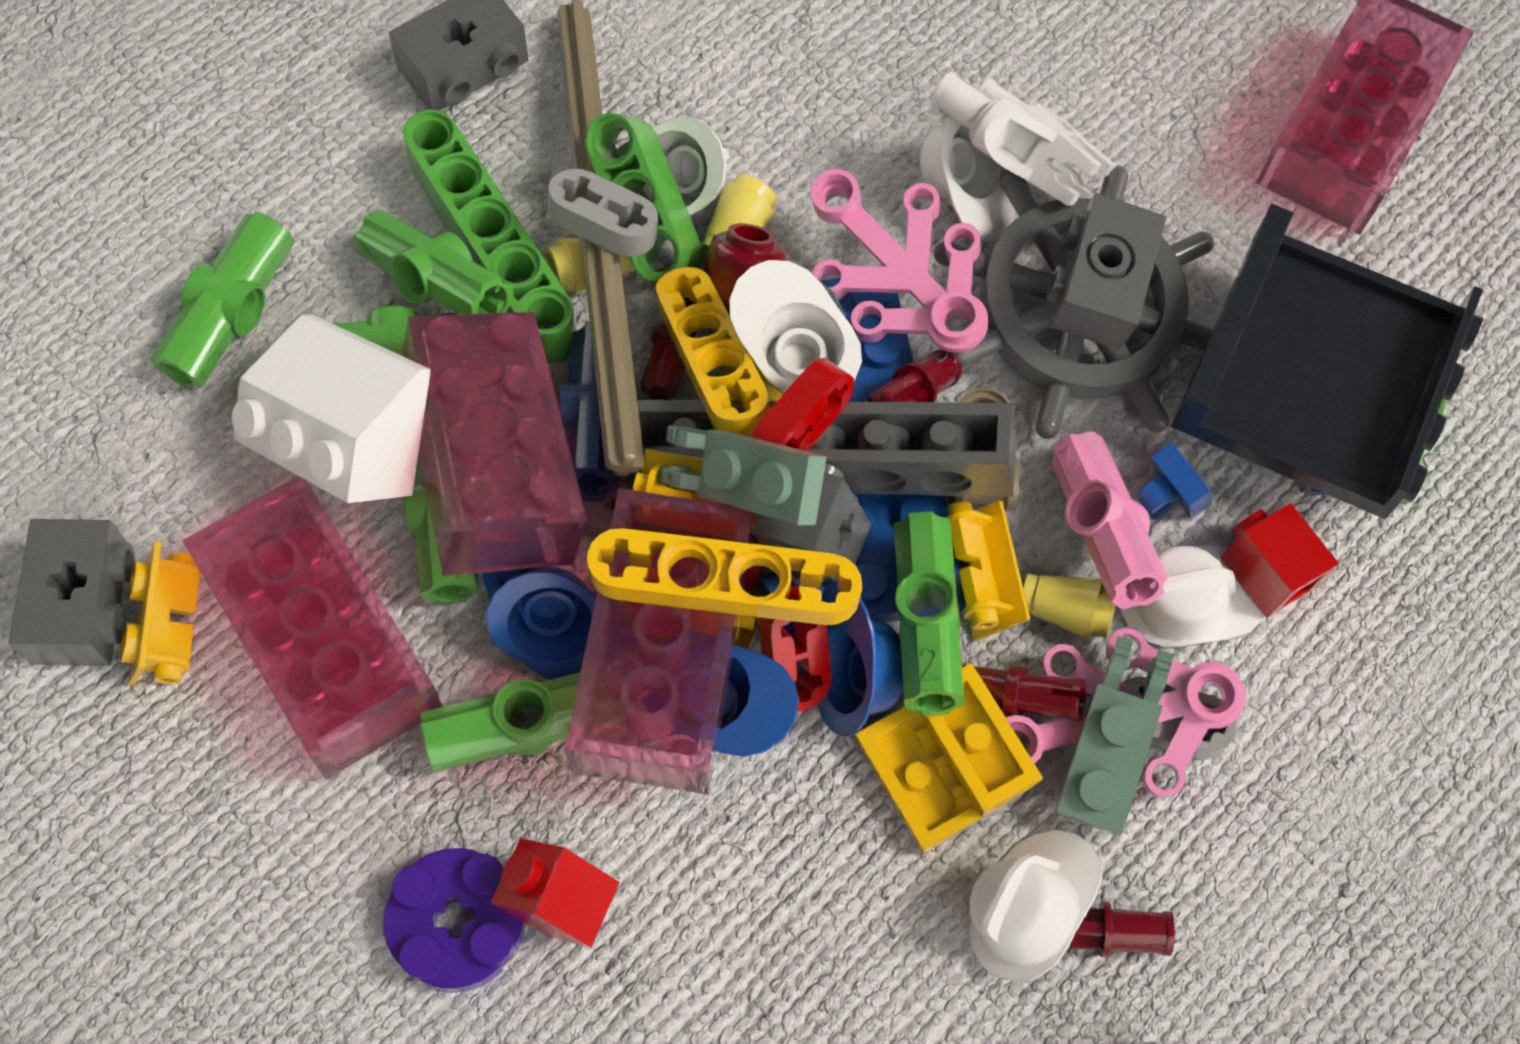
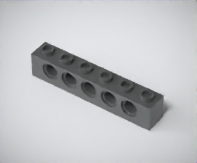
M637 400L643 454H645V449L647 448L703 458L704 450L681 448L666 441L667 427L669 425L691 427L704 431L714 430L701 400ZM731 401V406L738 413L745 412L741 401ZM770 401V407H772L777 401ZM848 402L842 412L811 446L808 452L827 456L826 463L839 469L844 474V479L853 494L1013 497L1016 452L1012 403ZM642 470L627 475L632 485H634L636 474L642 473Z

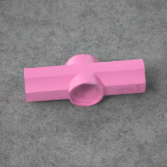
M1091 430L1082 434H1068L1053 446L1055 455L1051 461L1067 499L1064 512L1065 522L1071 531L1084 538L1111 603L1123 610L1139 605L1148 606L1164 594L1163 585L1168 578L1148 536L1150 525L1148 511L1143 505L1131 499L1103 437Z

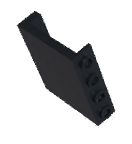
M1271 203L1252 239L1170 427L1386 519L1402 500L1411 503L1424 483L1428 468L1419 463L1424 449L1431 451L1444 429L1447 416L1438 413L1443 399L1447 401L1451 399L1463 377L1465 366L1457 363L1461 350L1468 351L1481 328L1483 317L1476 315L1475 311L1484 289L1474 286L1460 306L1285 235L1294 212Z

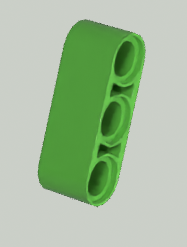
M606 113L598 116L590 124L585 139L587 153L595 173L636 194H639L642 187L647 184L652 194L651 202L658 213L655 244L647 253L636 257H629L634 269L646 280L656 282L665 273L677 268L693 267L699 269L703 257L701 243L657 133L650 124L641 119L615 113ZM626 129L629 136V146L625 154L620 157L616 150V140L620 132ZM669 240L673 245L675 254L671 266L665 269L659 255L663 243Z

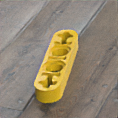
M693 267L677 268L665 273L655 286L661 316L714 430L729 431L750 437L756 425L771 408L768 391L750 355L739 341L730 321V316L710 277L703 270ZM689 297L695 304L685 307L683 298ZM702 329L718 330L707 337H689L691 333ZM733 366L737 368L733 373L726 376L711 377L706 375L718 367ZM740 398L745 412L738 413L731 406V401Z
M625 528L610 529L601 533L591 543L587 552L589 576L595 589L605 597L621 601L819 625H837L848 620L857 610L862 591L861 574L856 565L846 557L832 553ZM624 551L629 553L630 564L635 566L626 567L623 577L610 576L609 565L604 562H613L617 552ZM650 554L660 555L657 562L659 583H649L648 568L646 567L651 568ZM687 557L700 559L707 565L710 571L708 579L702 585L695 588L678 586L669 576L670 569L676 561ZM752 566H765L777 574L780 583L773 593L764 597L749 595L742 589L739 583L741 574ZM791 571L801 572L798 601L788 599L791 589ZM831 576L837 578L838 589L847 591L838 592L835 603L821 601V590L816 587H821L824 577Z

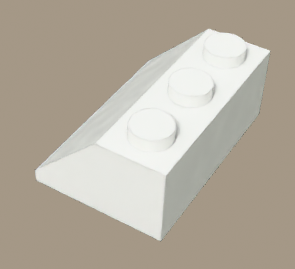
M313 314L301 315L240 377L237 403L232 412L233 440L346 503L412 496L431 369Z

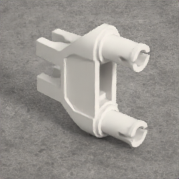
M951 71L939 82L932 94V105L941 108L970 130L973 146L1005 169L1027 180L1066 205H1074L1078 198L1092 199L1095 194L1079 182L1078 172L1072 169L1069 163L1074 164L1087 176H1094L1096 172L1102 176H1108L1117 166L1086 140L1071 124L1042 103L1025 104L1001 87L993 78L987 79L977 90L960 78L959 74Z

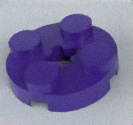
M443 849L420 858L416 863L403 868L396 875L392 884V892L384 910V934L391 955L411 978L441 992L457 993L474 990L496 978L503 971L502 967L511 960L515 950L518 951L524 938L526 923L490 903L501 881L503 866L496 857L479 853L473 849ZM452 902H459L463 910H474L475 913L474 921L463 924V936L457 938H450V933L446 927L436 926L437 917L446 913L447 905Z

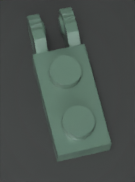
M675 425L667 427V442L681 448L704 450L701 471H695L691 467L683 465L663 466L659 482L679 489L698 491V497L797 526L816 525L827 456L729 431H704L702 429Z
M1118 636L1112 650L1102 684L1095 686L1054 812L1055 814L1117 836L1123 833L1163 705L1158 703L1164 691L1174 654L1158 650L1156 656L1150 662L1146 675L1148 680L1142 698L1118 691L1123 673L1128 669L1133 655V640Z

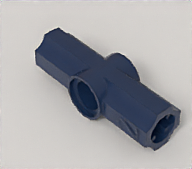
M586 321L580 330L572 332L569 381L561 383L559 395L560 426L564 438L561 467L562 488L564 493L572 494L582 502L604 501L607 495L618 491L620 477L615 476L613 471L605 466L590 321Z

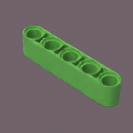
M438 110L417 112L407 120L403 129V138L416 181L448 231L457 235L467 246L473 262L507 282L516 277L528 278L520 283H511L513 286L514 303L508 308L504 318L526 353L533 360L546 364L564 361L571 355L572 332L576 331L574 309L570 297L455 122L446 113ZM461 190H468V191L463 192V193H455V192L461 191ZM488 233H497V235L493 237H481ZM544 322L558 323L556 327L551 329L537 328L538 325Z

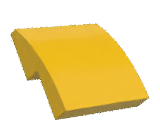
M972 663L962 668L965 706L955 708L947 715L924 716L916 711H908L904 706L855 734L857 744L922 854L927 853L984 819L1043 779Z

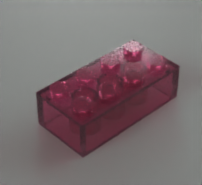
M1358 0L1276 141L1256 184L1361 235L1388 192L1474 31L1409 0Z
M535 312L408 316L402 356L431 369L418 455L443 576L573 565L587 524V517Z
M297 476L182 540L303 747L326 780L421 723L420 712L443 707L430 678L305 479Z
M619 488L610 529L625 528L752 544L753 534L751 531L753 529L754 513L727 504ZM624 551L617 552L613 562H604L609 565L610 576L623 577L626 567L635 566L630 564L629 553ZM650 554L651 568L646 567L648 568L649 583H659L657 565L660 557L659 554ZM687 557L675 562L670 569L669 576L680 587L695 588L702 585L708 579L710 571L707 565L700 559ZM746 569L741 574L739 579V583L743 590L745 588L748 569ZM597 591L565 746V753L571 773L709 795L740 615L615 600L605 597Z

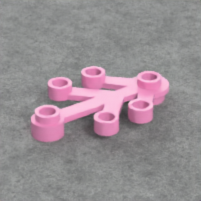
M830 169L822 172L815 178L810 194L818 217L828 223H842L883 265L846 266L832 259L818 263L814 267L812 275L819 282L828 274H836L841 277L840 282L834 287H824L832 300H840L847 292L910 293L924 307L885 309L882 304L876 301L861 302L853 309L851 314V324L857 338L866 343H874L883 339L887 333L928 334L937 347L948 352L960 353L976 347L984 339L988 329L987 310L979 299L971 295L973 262L979 257L981 252L979 231L968 223L954 224L946 231L944 235V251L947 259L950 261L947 290L945 291L929 275L932 223L937 219L941 210L940 196L934 186L928 183H917L910 186L904 194V210L908 218L905 251L860 206L861 197L858 182L851 173L842 169ZM841 196L847 199V203L842 206H827L828 201L833 197ZM919 198H927L933 202L925 210H916L911 206ZM958 238H968L973 242V245L965 251H959L952 247V243ZM867 315H876L881 319L879 325L872 329H866L859 325L860 320ZM955 317L964 318L969 323L964 330L958 332L949 330L946 324Z
M1122 628L1115 631L1106 644L1107 659L1110 660L1118 636L1132 639L1137 644L1139 653L1137 658L1130 661L1127 670L1138 667L1147 673L1150 662L1156 656L1158 649L1147 644L1144 635L1136 629ZM1058 644L1051 647L1045 654L1042 662V671L1046 676L1085 679L1086 693L1090 696L1093 695L1095 686L1102 684L1105 672L1084 661L1080 652L1068 644ZM1057 654L1070 656L1075 664L1074 672L1069 676L1055 674L1050 666L1051 658ZM1173 659L1166 686L1174 691L1162 694L1158 704L1163 705L1158 723L1181 717L1182 719L1163 757L1155 758L1143 770V785L1152 796L1169 798L1179 793L1185 785V769L1207 730L1226 727L1234 722L1242 713L1246 700L1245 688L1240 677L1229 667L1216 662H1205L1189 668ZM1120 682L1119 687L1117 689L1118 691L1139 698H1142L1143 695L1122 682ZM1212 685L1219 690L1221 694L1219 707L1211 709L1201 704L1198 698V691L1201 686ZM1087 712L1083 713L1080 722L1062 718L1037 725L1030 718L1020 715L1009 716L1006 719L1015 733H1020L1026 737L1029 744L1027 753L1035 764L1044 751L1076 744ZM1165 765L1174 771L1176 782L1172 789L1162 790L1154 784L1152 772L1156 766Z

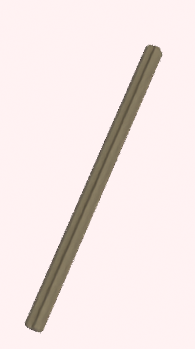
M572 0L569 5H560L557 10V21L573 169H583L596 174L585 144L586 133L590 124L598 116L602 115L590 11L583 7L582 1ZM581 237L605 466L607 469L612 470L615 476L626 477L629 473H636L642 470L644 454L620 255L614 254Z

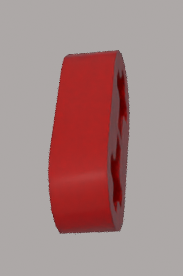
M817 359L800 374L762 417L750 437L808 451L847 405L854 389V378L828 359Z
M791 586L788 596L789 600L798 601V587ZM759 617L761 653L781 664L794 681L797 679L796 661L807 670L799 675V684L796 685L799 699L797 712L807 711L817 706L826 697L832 678L827 625L793 621L794 638H792L782 627L791 623V621Z

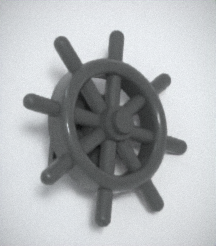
M1117 165L1108 176H1104L1100 194L1095 193L1092 199L1078 198L1074 205H1066L1059 200L1040 205L1025 179L1009 170H1005L1001 174L1000 185L1019 217L1006 228L990 255L980 252L979 257L973 262V275L982 278L980 301L985 306L988 314L987 333L984 339L971 350L960 353L947 352V358L953 353L961 363L962 368L998 352L1002 359L1018 375L1045 390L1035 423L1037 434L1045 439L1053 438L1058 434L1068 397L1099 399L1115 396L1123 392L1127 394L1147 429L1154 433L1163 432L1169 425V416L1147 379L1160 368L1178 343L1204 351L1213 331V328L1187 320L1189 298L1187 283L1181 266L1210 253L1214 247V238L1210 233L1201 231L1169 245L1162 237L1167 216L1122 202L1128 182V172L1120 165ZM943 241L935 247L934 258L939 264L949 267L950 261L945 255ZM952 243V247L956 250L965 251L969 249ZM1035 243L1054 274L1052 276L1014 262L1025 249ZM1148 286L1153 295L1155 309L1143 306ZM1011 288L1044 298L1048 302L1017 315L1011 297ZM1049 327L1060 330L1061 334L1055 354L1038 343L1032 335ZM1138 329L1150 333L1151 337L1147 344L1131 355L1125 342L1133 331ZM1084 339L1096 343L1107 363L1086 364L1078 362Z

